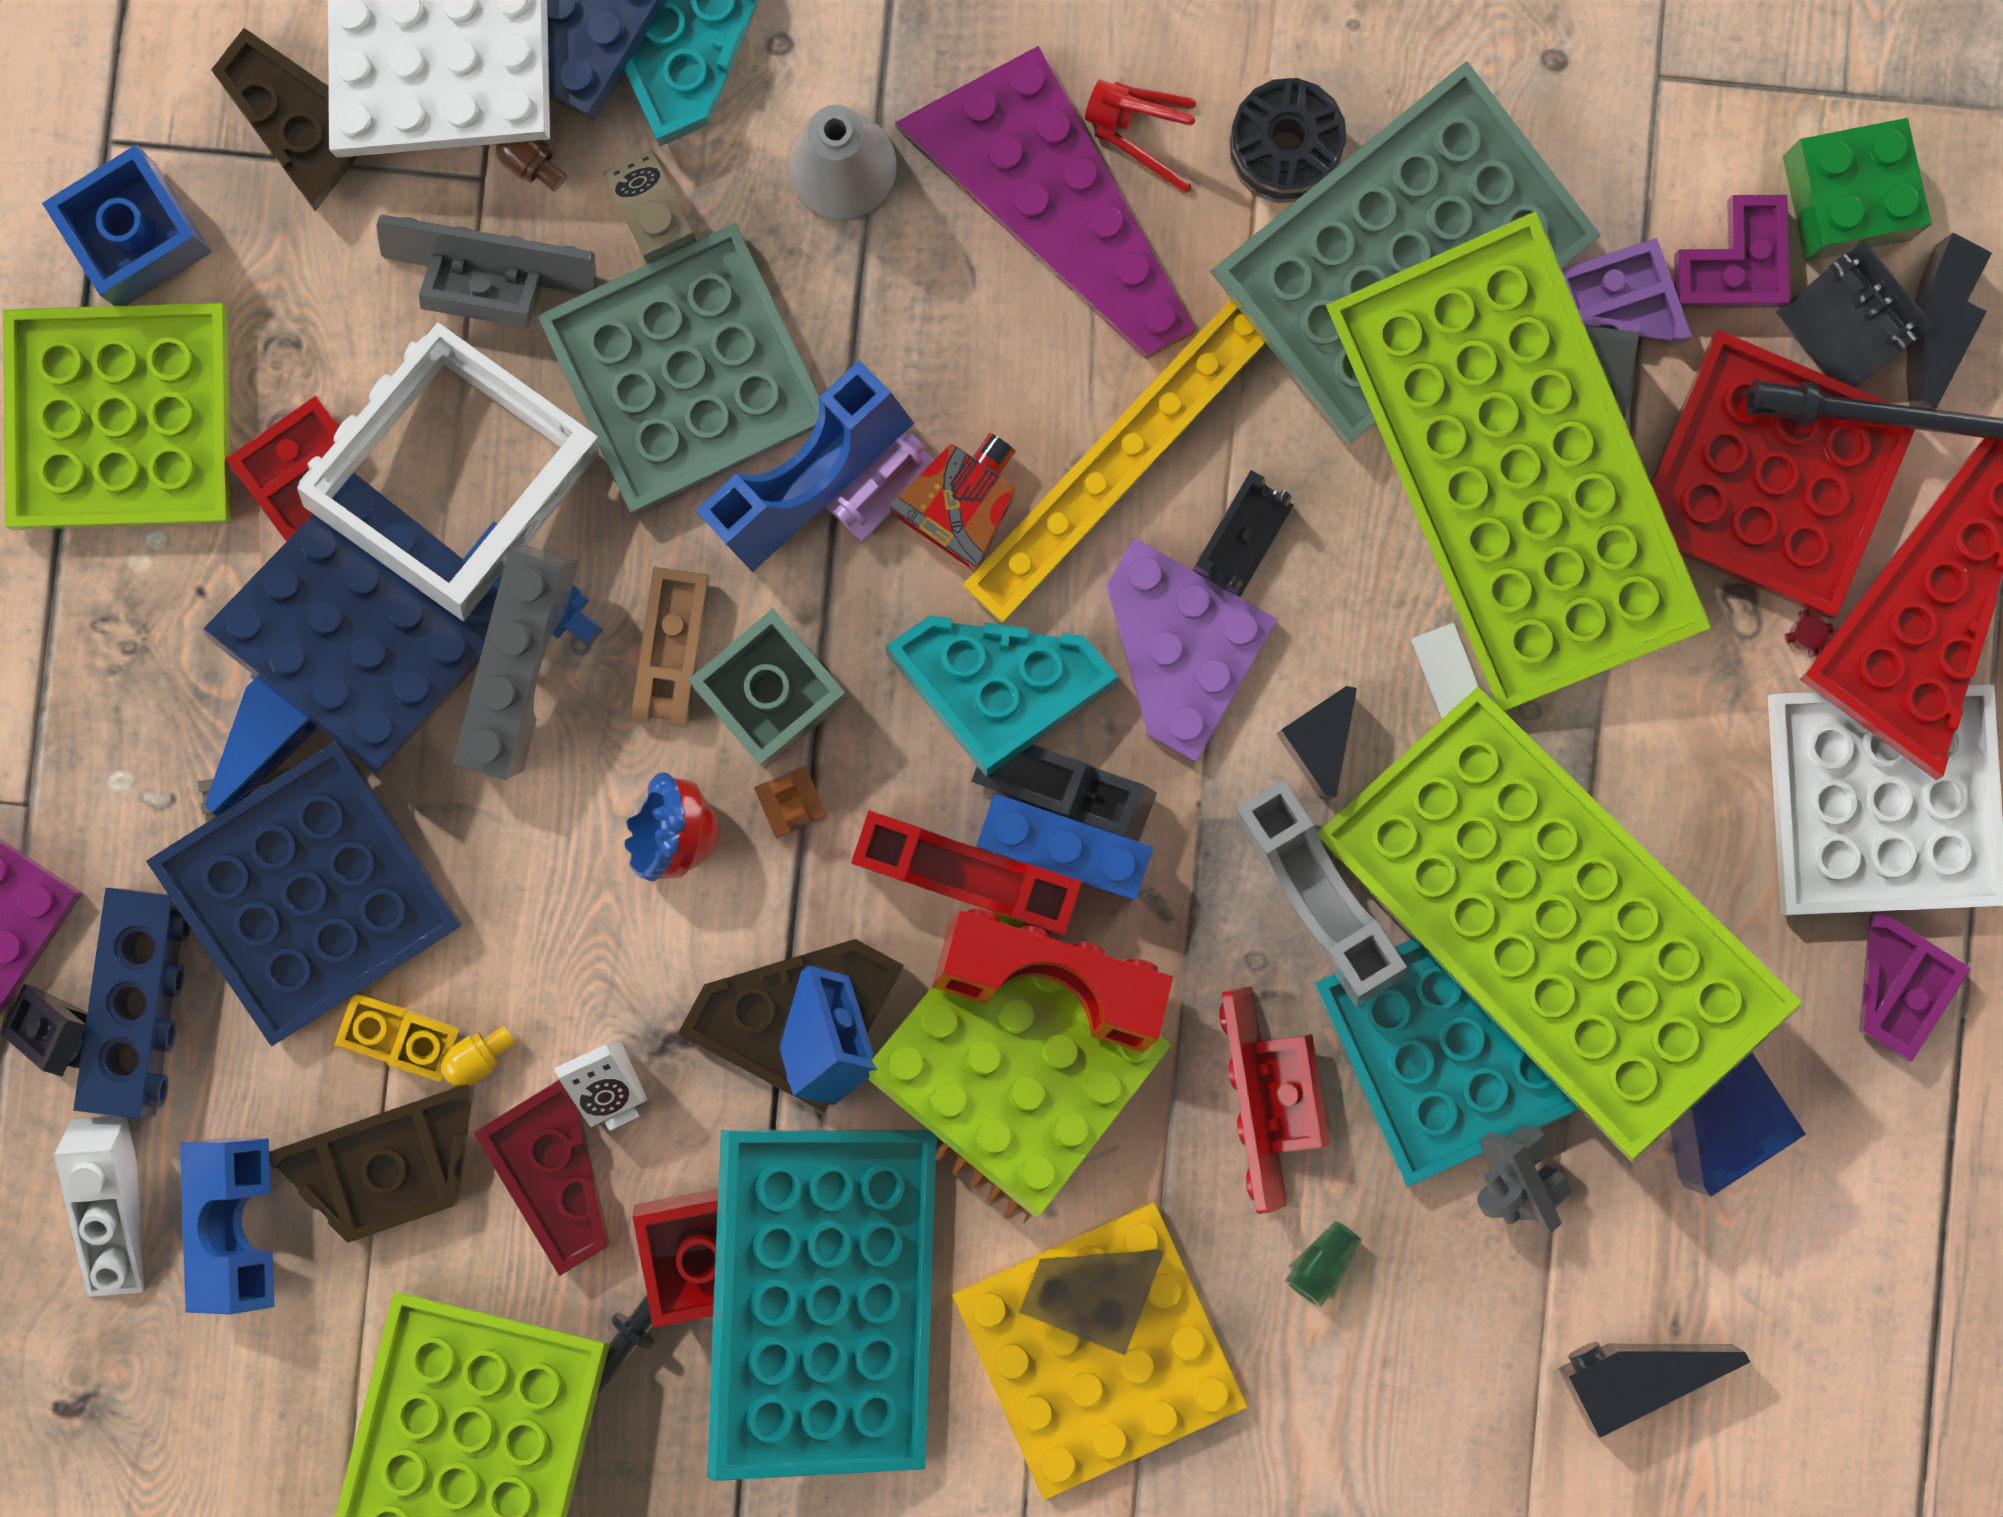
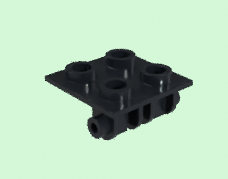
M1865 240L1849 253L1846 252L1829 266L1828 270L1794 296L1787 306L1781 307L1776 311V314L1827 376L1854 388L1935 326Z

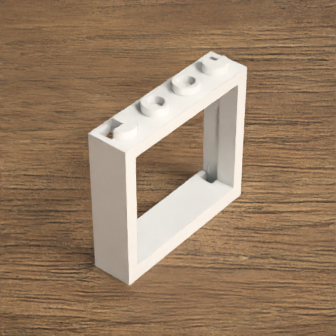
M437 322L426 336L423 335L417 343L412 340L405 351L403 358L405 361L392 376L385 374L377 381L370 392L369 404L358 417L350 415L343 421L335 433V444L323 458L319 456L314 457L307 464L309 471L299 481L300 485L297 489L303 507L464 622L502 575L508 550L527 545L598 458V436ZM444 365L560 447L450 583L332 499Z

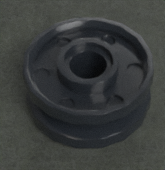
M1299 78L1271 80L1253 89L1239 105L1229 139L1230 162L1240 182L1256 196L1276 203L1295 202L1339 165L1346 144L1345 118L1336 100L1319 85ZM1280 132H1291L1299 137L1301 146L1294 150H1284L1275 144L1273 137Z

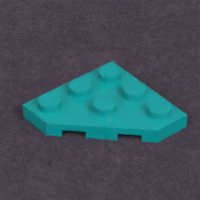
M759 0L666 1L633 58L629 60L624 68L659 147L710 124Z
M930 615L886 645V655L986 777L1115 687L1119 677L1083 635L1062 633V637L1029 633V628L985 623L984 627L952 623V618Z

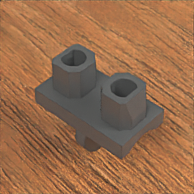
M1526 1124L1511 1133L1507 1138L1489 1131L1478 1141L1493 1170L1484 1176L1486 1186L1479 1192L1477 1197L1482 1213L1486 1217L1491 1218L1503 1217L1506 1224H1513L1519 1219L1537 1220L1541 1223L1543 1230L1551 1234L1562 1224L1555 1208L1572 1193L1566 1177L1558 1169L1545 1165L1537 1172L1535 1165L1547 1156L1552 1149L1545 1134Z

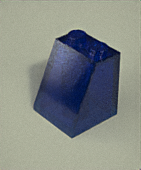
M1753 1052L1670 1128L1678 1179L1685 1188L1712 1197L1806 1135Z

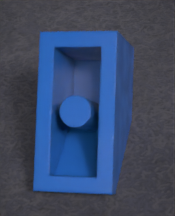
M807 966L801 971L779 1049L793 1096L835 1105L870 1077L868 1071L878 1069L871 1061L875 1056L850 977L841 973Z

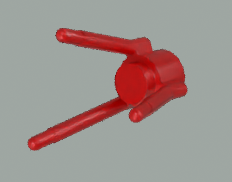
M1099 79L1092 91L1085 112V121L1097 125L1094 137L1111 142L1182 192H1190L1191 184L1118 133L1117 130L1119 127L1128 130L1136 112L1192 126L1196 120L1193 115L1161 105L1193 109L1196 106V100L1175 94L1134 88L1117 81L1115 84Z

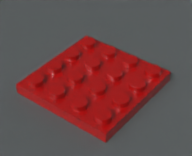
M1717 330L1712 334L1650 482L1682 556L1829 619L1838 616L1915 429L1829 418H1819L1811 426L1803 427L1795 425L1792 419L1761 415L1749 416L1746 412V397L1748 389L1751 387V382L1754 379L1791 386H1800L1804 381L1816 383L1818 389L1826 396L1881 403L1889 402L1721 330Z

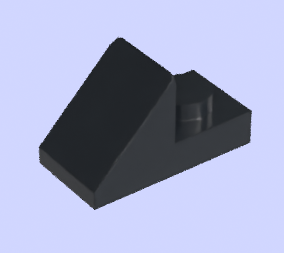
M24 984L0 1034L42 1071L63 1077L67 1066L79 1068L84 1032L87 1026V1012L42 990Z

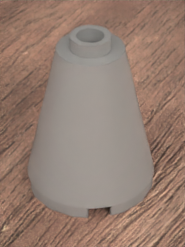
M829 105L817 111L796 137L790 150L788 170L791 184L799 200L807 207L823 215V217L834 221L857 220L876 211L889 194L897 177V159L890 138L878 124L846 106Z

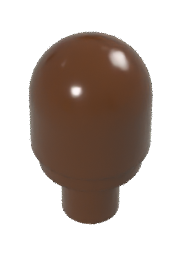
M542 140L496 144V154L499 161L521 180L526 179L531 183L538 179L555 192L567 178V174L551 162L553 152L548 149L549 146Z

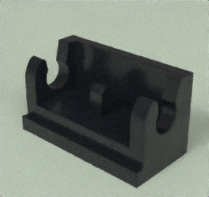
M1250 470L1192 570L1238 597H1241L1294 504L1290 503L1292 496L1287 491L1281 490L1278 492L1265 484L1266 481L1263 476Z

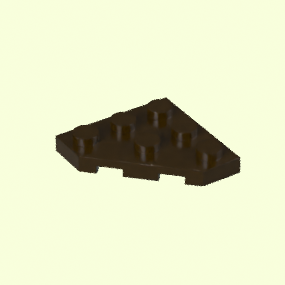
M853 939L704 984L678 1034L793 1096L787 1081V1073L779 1048L801 971L807 966H813L848 975L868 1034L904 964L858 939ZM796 1097L824 1113L830 1105Z

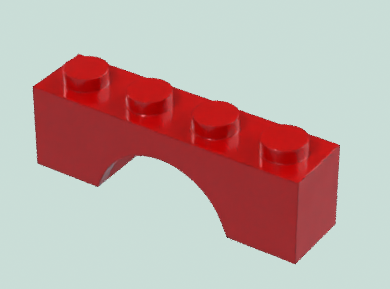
M868 810L851 864L1060 935H1065L1082 881L961 843Z
M969 909L967 912L959 910L948 925L932 988L985 1004L1002 985L1009 981L1027 976L1043 977L1056 981L1075 995L1086 1012L1091 1037L1143 1053L1159 1040L1174 976L1158 972V967L1155 964L1142 959L1122 961L1106 956V951L1103 948L1091 943L1076 942L1071 945L1052 939V933L1040 927L1028 925L1021 928L1013 927L999 922L1000 918L997 915L981 909Z

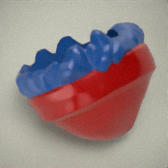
M662 772L656 774L649 782L647 797L638 814L627 820V828L632 833V837L625 839L624 847L631 853V860L629 861L631 869L640 878L651 882L657 879L682 878L689 870L699 866L715 851L720 840V823L695 782L673 778L670 774Z

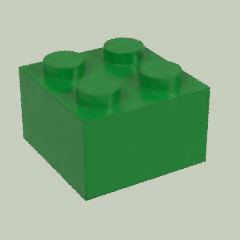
M1908 118L1801 138L1782 156L1805 261L1844 254L1846 252L1849 253L1863 240L1866 241L1870 248L1910 241L1932 225Z

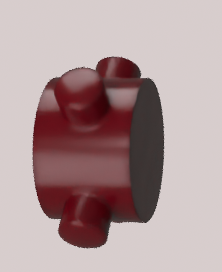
M1808 609L1798 612L1800 620L1792 625L1789 633H1785V641L1787 644L1793 643L1800 650L1808 651L1809 657H1816L1820 653L1819 647L1826 642L1828 634L1834 632L1833 625L1831 623L1826 624L1819 617L1810 616Z

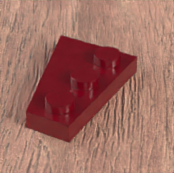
M560 1080L473 1132L559 1276L610 1245L581 1112Z

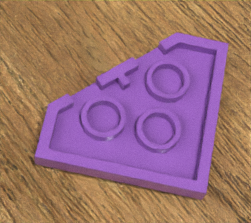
M1133 538L1109 580L1106 589L1140 705L1143 723L1148 737L1196 763L1277 618L1138 539Z

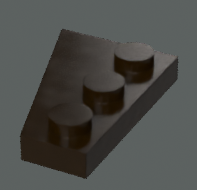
M243 28L211 71L316 212L358 156L337 158L329 150V86Z

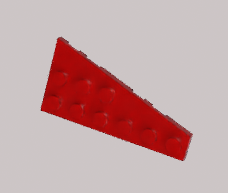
M1987 438L1980 440L1799 679L1936 781L1944 777L1949 760L1947 754L1954 732L1958 730L1964 711L1961 708L1970 679L1976 672L1998 599L1996 593L2003 574V440Z

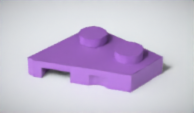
M1657 238L1561 269L1585 326L1639 332V338L1682 343L1692 337Z

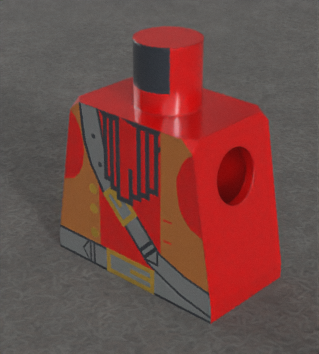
M988 433L972 457L959 447L950 444L892 502L889 507L891 515L975 572L983 563L1015 495V487L999 476L1015 454V449L992 433Z

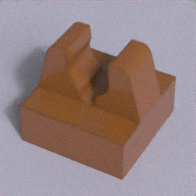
M806 766L754 787L774 836L777 839L827 817Z

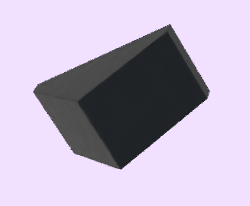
M1345 686L1276 733L1319 798L1331 800L1337 796L1357 691L1355 687Z

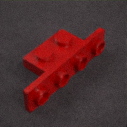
M1250 986L1224 991L1222 993L1223 1003L1220 1006L1219 1017L1224 1033L1229 1036L1232 1058L1229 1060L1228 1074L1232 1087L1237 1090L1241 1112L1237 1118V1131L1241 1143L1246 1146L1249 1169L1246 1173V1188L1249 1197L1255 1201L1257 1214H1265L1287 1205L1279 1152L1322 1148L1330 1145L1313 1034L1261 1041L1254 992Z

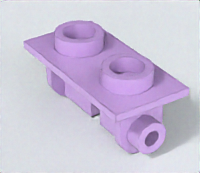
M905 432L826 504L825 507L863 542L890 515L889 507L892 502L934 459L924 451L926 448L911 433L908 435Z

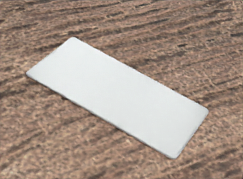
M1454 623L1419 635L1411 640L1441 718H1444L1476 687H1479Z

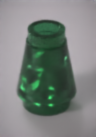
M1334 1220L1329 1229H1326L1288 1265L1291 1272L1285 1279L1286 1284L1303 1298L1321 1308L1328 1298L1334 1300L1356 1252V1248L1362 1241L1361 1238L1348 1227Z

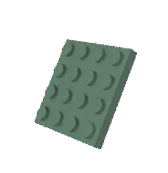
M736 223L538 315V319L591 431L598 436L600 450L632 515L638 514L803 436L815 428L819 414V395Z

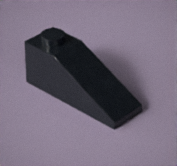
M1593 1342L1568 1355L1570 1363L1558 1369L1588 1429L1601 1438L1750 1363V1360L1745 1351L1732 1344L1607 1343L1600 1346L1598 1342Z

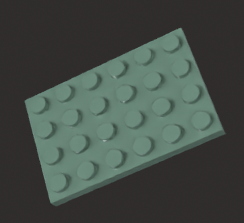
M1466 61L1209 272L1343 442L1349 444L1376 421L1328 312L1327 304L1535 211L1539 215L1560 268H1563L1598 239L1601 234L1469 62Z

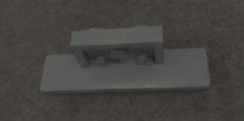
M380 215L376 224L382 257L428 266L419 292L420 309L528 328L541 286L585 294L595 289L597 285L595 254L573 246H557L529 241L517 236L507 237L473 231L466 227H451L428 223L410 217L400 218Z

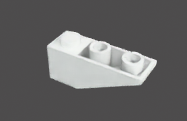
M119 1116L71 1119L54 1153V1158L87 1297L143 1293L145 1284L138 1167L127 1117Z

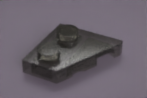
M1152 1249L1136 1252L1039 1259L1018 1313L1123 1356L1126 1354L1164 1252Z

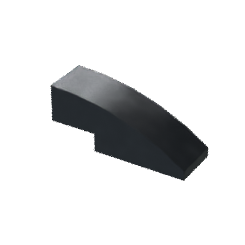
M1954 232L1935 245L1921 277L1915 302L1935 326L1907 347L1906 382L1909 406L1928 409H1936L1987 312L1969 302L1968 299L1992 252Z
M1033 744L987 777L977 766L971 780L975 784L1051 813L1137 842L1140 840L1157 794L1156 791L1144 784L1100 770L1088 763Z

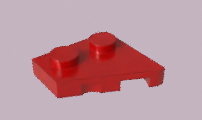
M317 395L225 458L286 542L313 515L312 512L303 507L297 489L300 485L299 481L309 471L307 464L314 457L319 456L323 458L335 444L334 436L340 427L339 423Z

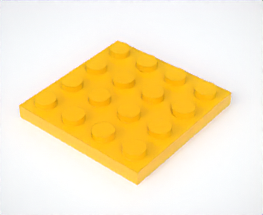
M1154 1200L952 1292V1297L1044 1501L1248 1408Z

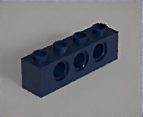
M105 887L86 1018L87 1026L84 1032L73 1111L143 1119L156 1116L157 1107L161 1108L165 1103L168 1092V1076L162 1074L165 1052L171 1051L176 1036V1021L170 1019L173 997H177L180 994L184 980L183 964L178 963L181 941L185 942L188 939L191 927L168 894ZM143 933H147L153 939L155 945L154 954L146 963L141 962L137 958L134 950L137 938ZM134 988L141 990L147 1001L146 1009L139 1018L130 1014L126 1004L127 997ZM126 1043L136 1049L139 1057L138 1065L131 1074L122 1069L118 1058L121 1048Z

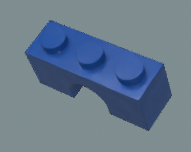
M995 793L976 848L1082 881L1084 885L1131 901H1135L1153 850L1152 846Z
M221 1138L180 1143L185 1312L231 1315L275 1307L273 1251L257 1250L252 1247L247 1241L242 1228V1213L246 1202L254 1196L271 1194L269 1138Z

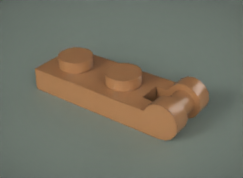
M653 567L632 705V720L649 723L652 717L670 720V726L688 727L692 709L693 686L687 680L696 673L710 581L708 574ZM656 680L675 682L673 698L654 696Z

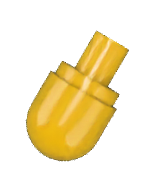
M504 1025L485 1038L479 1032L473 1036L468 1035L445 1052L441 1060V1073L444 1079L455 1087L466 1084L473 1086L494 1072V1068L500 1065L496 1057L515 1045L516 1042Z

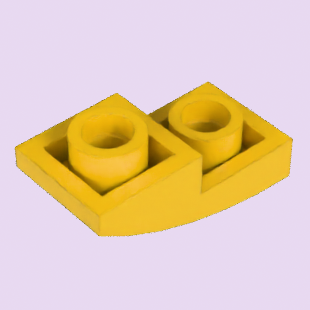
M357 992L351 996L334 1045L387 1062L389 1066L441 1082L443 1076L441 1073V1060L445 1052L454 1045L459 1028Z

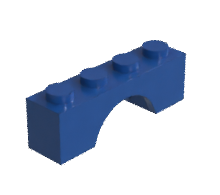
M860 360L818 397L819 414L815 428L803 447L791 459L778 468L763 474L743 475L736 473L695 510L752 572L890 447L898 437L915 424L892 392Z

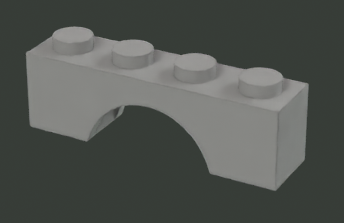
M1285 779L1236 807L1237 824L1355 1007L1360 1006L1404 979L1407 966L1377 920L1365 911L1339 875L1322 845L1315 825Z

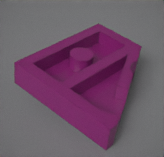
M1873 911L1869 917L1859 1031L1905 1061L1912 1062L1971 970V967L1882 911Z

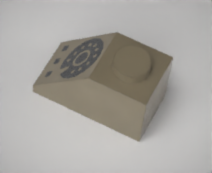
M652 149L603 172L647 264L696 241Z

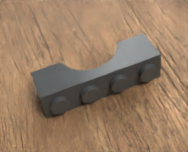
M527 545L508 550L452 764L503 780L523 772L537 721L534 714V696L539 671L549 641L558 623L565 615L579 561Z

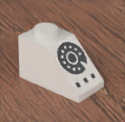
M621 1040L605 1044L554 1068L558 1079L590 1127L605 1121L610 1131L640 1117L635 1106L648 1101Z

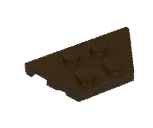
M468 1084L461 1085L269 1151L270 1166L273 1169L278 1168L299 1190L298 1194L313 1209L319 1210L328 1219V1224L347 1243L453 1207L458 1204L474 1088Z

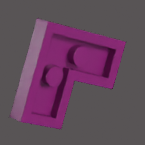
M1787 194L1732 195L1727 200L1728 249H1679L1674 254L1675 290L1682 308H1772L1787 306L1790 303Z

